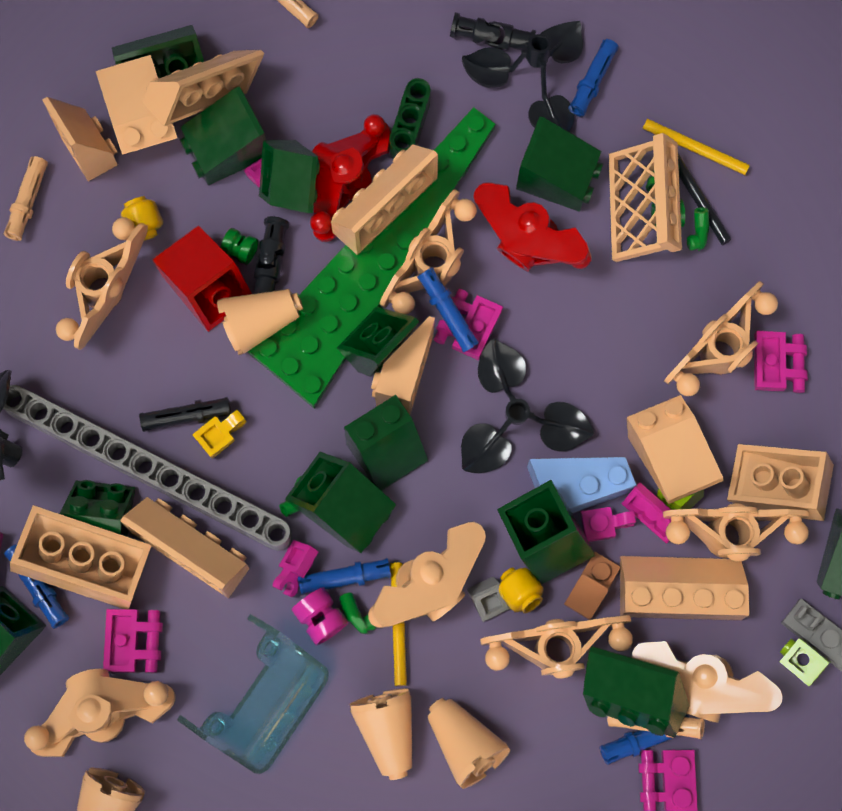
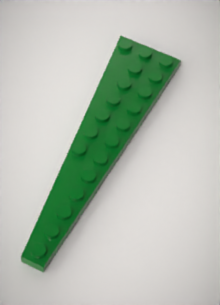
M473 107L434 149L438 154L437 179L358 255L345 245L299 295L303 305V309L299 311L300 317L248 351L254 359L311 407H316L341 364L346 360L337 347L375 307L381 306L380 300L393 276L405 262L411 241L424 228L429 226L441 204L456 188L461 178L464 177L470 168V164L477 157L495 129V123Z

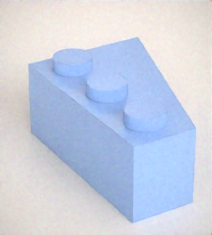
M625 457L530 459L527 465L534 487L536 488L552 480L572 513L629 494L636 486Z

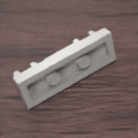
M799 599L781 624L797 637L804 639L842 672V630L803 599Z

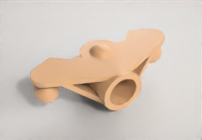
M456 189L449 194L429 226L424 228L411 241L406 260L385 290L380 300L381 306L385 308L389 303H392L395 312L405 315L413 311L415 300L410 292L425 289L417 276L431 268L424 263V260L428 257L436 256L445 261L442 266L434 267V271L444 286L456 275L461 266L460 258L464 250L459 247L455 251L450 212L454 210L455 216L460 221L472 220L476 215L477 208L471 200H458L460 192ZM443 224L445 226L446 238L438 236Z
M119 218L113 223L112 232L116 238L126 240V242L91 258L90 254L86 251H82L76 256L68 270L66 287L72 289L74 286L76 287L82 322L79 327L74 319H61L56 325V334L61 340H74V347L79 350L83 349L114 306L121 300L123 290L147 234L148 226L146 224L139 223L135 228V224L129 218ZM100 278L108 279L101 289H89L95 280Z
M759 281L726 314H723L718 320L709 322L704 327L702 338L666 377L664 382L669 385L674 380L677 382L676 386L680 394L693 396L700 389V381L694 374L714 373L722 375L731 373L736 368L746 366L753 357L754 348L759 344L754 340L749 345L751 301H755V309L758 313L770 315L778 307L776 296L770 292H761L760 289L764 283ZM740 312L739 326L730 323ZM720 341L730 345L734 355L728 356L720 353L716 348L715 342ZM700 355L701 361H694Z
M734 503L719 509L663 511V518L671 519L666 528V536L670 542L678 545L685 543L689 538L691 530L706 544L711 553L717 557L729 558L731 561L736 562L746 561L750 556L761 555V549L754 547L786 520H789V523L785 527L784 535L790 543L802 544L806 541L809 534L808 527L802 522V519L809 518V511L758 510L756 507ZM702 521H706V522H710V523H709V525L707 526V525L704 524ZM757 521L771 522L760 530ZM728 524L735 527L738 532V545L731 543L726 537L725 531Z
M468 522L450 528L447 532V549L442 553L424 552L414 560L402 564L396 575L397 587L383 586L375 604L370 608L368 612L370 623L375 627L384 628L427 615L433 622L450 611L465 596L462 590L485 542L486 535L483 527L478 523Z
M631 616L607 617L580 622H565L562 619H552L547 621L545 625L534 629L489 636L480 639L481 645H489L485 661L487 666L494 671L505 669L510 662L509 653L502 647L501 644L540 667L542 669L541 675H553L555 678L564 679L571 677L577 670L585 669L584 663L576 662L608 627L612 626L613 629L608 636L610 646L616 651L628 650L633 643V636L625 628L624 624L631 622ZM598 629L581 648V642L575 633ZM551 638H559L568 644L570 657L567 660L556 662L548 656L546 645ZM538 640L534 652L517 643Z
M667 641L641 643L632 652L633 659L679 672L689 702L686 714L718 723L721 713L768 712L776 710L782 703L783 695L780 688L761 672L757 671L741 680L733 677L734 674L729 663L718 655L702 654L693 657L689 662H684L676 659Z
M105 669L86 670L67 679L65 683L67 690L47 721L41 726L30 727L24 735V742L37 756L64 757L73 740L84 734L92 741L99 743L109 742L116 738L122 731L125 719L137 716L153 724L174 705L175 692L170 686L160 681H152L150 683L111 678L108 670Z

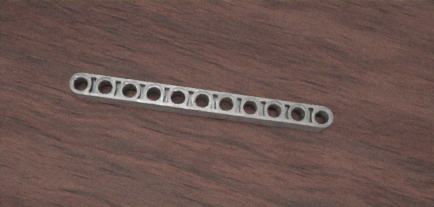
M9 386L8 397L3 409L12 417L272 550L281 551L291 544L292 533L284 520L20 386ZM14 397H22L19 405L10 407V401ZM47 409L48 412L45 418L35 420L38 411ZM72 422L74 424L70 432L61 433V428L65 423ZM91 436H100L99 442L95 446H87V440ZM117 449H126V454L122 459H112L113 453ZM143 462H152V468L149 472L143 474L138 472L139 466ZM168 476H179L176 485L173 487L164 486L165 479ZM197 488L204 489L205 495L202 499L195 501L190 498L193 490ZM225 501L232 503V508L228 513L219 514L217 512V507L220 503ZM256 515L259 517L256 526L247 528L243 525V521L247 516ZM276 528H281L286 531L285 537L281 541H272L269 537L270 533Z

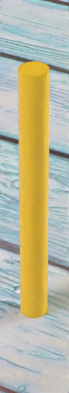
M647 119L643 126V129L655 135L664 133L675 140L679 146L743 175L746 174L750 166L650 119Z
M401 562L390 563L391 586L397 587L396 575L402 566ZM405 621L393 625L395 686H407Z

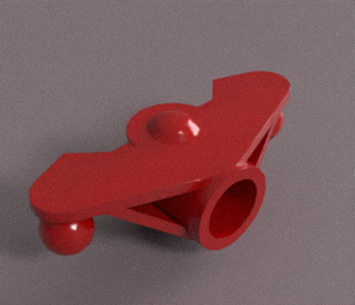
M369 115L364 120V130L360 133L329 144L320 142L312 150L318 156L320 170L319 174L316 175L317 200L314 203V214L311 217L310 225L316 239L321 242H329L337 237L333 234L331 225L332 217L336 211L342 207L345 208L361 188L366 189L372 183V176L367 169L370 161L389 153L391 130L380 115Z
M483 183L475 189L473 195L475 203L501 240L497 250L519 268L529 272L533 266L553 263H566L577 269H584L590 265V249L576 227L559 231L557 225L550 219L548 211L542 205L535 202L525 203L516 207L511 203L510 188L507 185Z

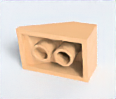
M151 55L96 71L122 155L177 138L173 123L163 126L142 103L147 91V85L153 79L158 78Z
M46 97L42 99L62 141L88 182L117 166L114 155L118 152L109 138L104 140L100 133L104 130L96 116L90 118L84 108Z
M429 316L386 360L381 373L375 372L371 389H373L372 397L375 398L376 406L396 394L409 415L411 414L434 337V317Z
M681 395L627 417L628 439L668 504L723 481L721 471L700 426Z
M738 444L727 500L761 510L809 511V518L805 519L824 521L834 464L827 452Z

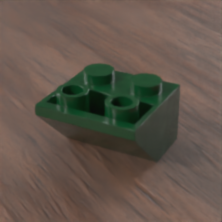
M263 140L259 197L272 206L304 213H313V205L317 200L316 175L319 174L320 170L318 156L296 140Z
M76 480L59 514L127 537L129 530L120 520L132 509L135 487L124 486L119 483L105 484L96 483L91 480Z

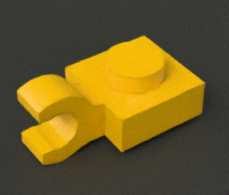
M236 410L222 422L215 416L192 435L211 459H213L235 441L231 433L240 429L247 421Z

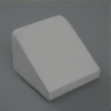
M490 577L467 589L482 622L510 609L500 596L498 590L500 583L494 577Z

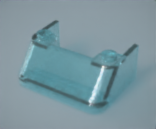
M250 614L247 620L265 632L256 650L258 659L265 666L230 717L223 712L212 713L201 727H198L182 715L179 716L177 721L253 773L261 774L267 771L274 763L325 687L329 673L323 664L283 633Z

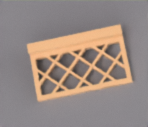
M660 133L653 136V141L610 153L612 260L619 262L663 250L670 252L682 250L677 142L666 134ZM653 150L654 157L646 167L640 161L647 152ZM631 159L632 161L621 174L618 169V160ZM637 165H639L644 171L634 184L628 178ZM652 175L655 184L649 193H646L641 187L649 176ZM627 182L632 188L624 200L619 198V191ZM640 192L645 198L635 210L629 204L636 194ZM652 201L655 203L656 211L648 220L642 214ZM627 208L633 215L623 227L620 224V217ZM640 218L646 225L636 237L630 231ZM653 228L657 232V243L646 245L643 241ZM628 235L634 242L627 251L621 252V243Z

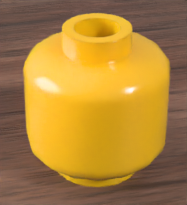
M141 196L124 203L125 208L121 211V218H129L135 224V228L139 223L146 224L148 230L144 241L158 235L156 230L163 225V219L155 201Z
M512 567L502 574L500 578L502 581L498 590L500 596L512 611L526 614L541 604L544 588L528 568L515 569Z

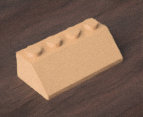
M240 50L224 55L219 54L211 60L198 62L184 70H176L162 78H155L147 85V91L142 103L163 126H167L204 111L236 87L240 86L243 93L247 94L263 59L264 52L262 50Z
M417 145L410 146L406 151L401 150L393 159V164L386 170L381 169L374 176L373 182L366 189L361 188L346 208L342 207L336 211L331 221L333 234L358 255L437 179L438 154L434 150Z
M146 497L122 517L121 523L132 534L145 543L152 545L151 547L228 599L249 570L248 565L244 562L246 557L234 548H231L228 552L220 546L222 541L208 531L203 535L195 529L197 524L183 514L180 518L170 513L173 508L159 498L154 502Z
M33 505L10 561V571L122 609H129L152 545Z
M620 556V616L709 620H743L749 616V587L742 561L736 562L730 559Z

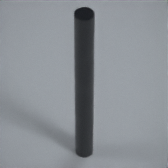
M678 154L680 179L698 208L703 207L709 210V226L721 245L728 243L731 237Z

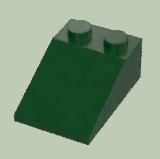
M375 307L337 349L359 373L371 377L375 372H379L382 369L384 362L410 336L419 321L413 316Z

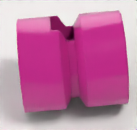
M324 587L310 593L291 609L301 624L308 625L306 632L316 646L332 638L348 624L339 608L333 609L334 601ZM324 615L326 619L319 623L317 619Z

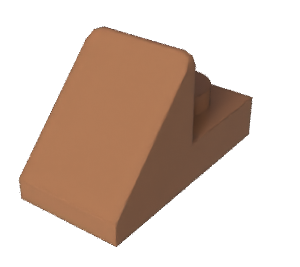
M594 552L596 556L590 558L564 603L565 606L588 620H591L621 568L597 552Z

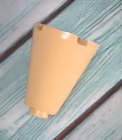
M290 289L229 297L217 301L219 314L223 312L226 314L224 317L225 322H222L234 350L238 351L239 356L245 354L299 318V311L303 309L298 293L292 294Z
M409 689L384 691L383 695L373 697L372 694L351 702L350 712L382 776H389V780L406 777L408 775L407 771L412 768V712Z
M441 698L430 706L429 723L453 777L462 789L468 788L487 776L485 772L492 766L496 769L510 753L509 747L502 739L453 699L445 701L444 698Z
M91 767L83 775L77 811H135L143 800L145 791L139 784L129 778L126 783L117 779L118 773Z

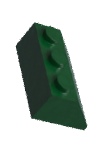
M193 25L112 47L116 65L151 55L158 78L168 76L176 70L192 67L198 62H204Z
M591 646L583 688V696L589 711L598 717L604 718L608 716L618 719L621 723L630 727L636 725L646 728L658 736L665 734L675 738L689 708V702L679 672Z

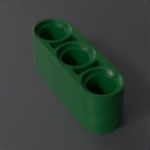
M412 79L405 87L390 135V155L392 159L401 150L406 151L410 146L418 145L430 106L431 88L424 79ZM422 94L424 97L417 99L412 97V95ZM407 118H413L416 120V122L410 124L406 123L404 120ZM399 143H406L409 146L407 148L401 149L398 148L396 145Z

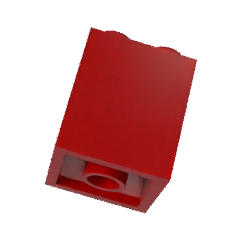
M199 225L152 259L165 281L208 332L221 323L226 316L225 312L219 314L218 300L252 294L235 262Z

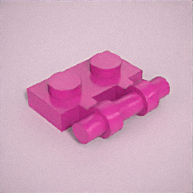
M458 289L455 297L451 298L460 313L467 315L465 321L479 343L463 352L455 339L452 349L479 360L503 311V306L478 295L471 305L465 302L468 293L465 290ZM444 319L440 320L436 327L437 333L434 341L444 345L447 337H454Z
M756 331L754 340L759 344L754 348L755 390L785 391L787 388L786 380L793 382V392H805L808 371L805 370L804 357L807 356V345H804V335H792V344L786 343V332ZM786 355L793 357V369H786Z
M107 609L103 669L108 670V673H136L137 660L146 661L145 673H157L158 661H161V651L158 650L159 633L163 631L159 610H148V622H139V610ZM138 633H147L146 650H137Z
M653 750L641 751V763H638L639 773H642L643 792H640V802H643L644 811H656V802H664V811H698L694 750H662V763H654ZM654 773H662L663 792H655Z

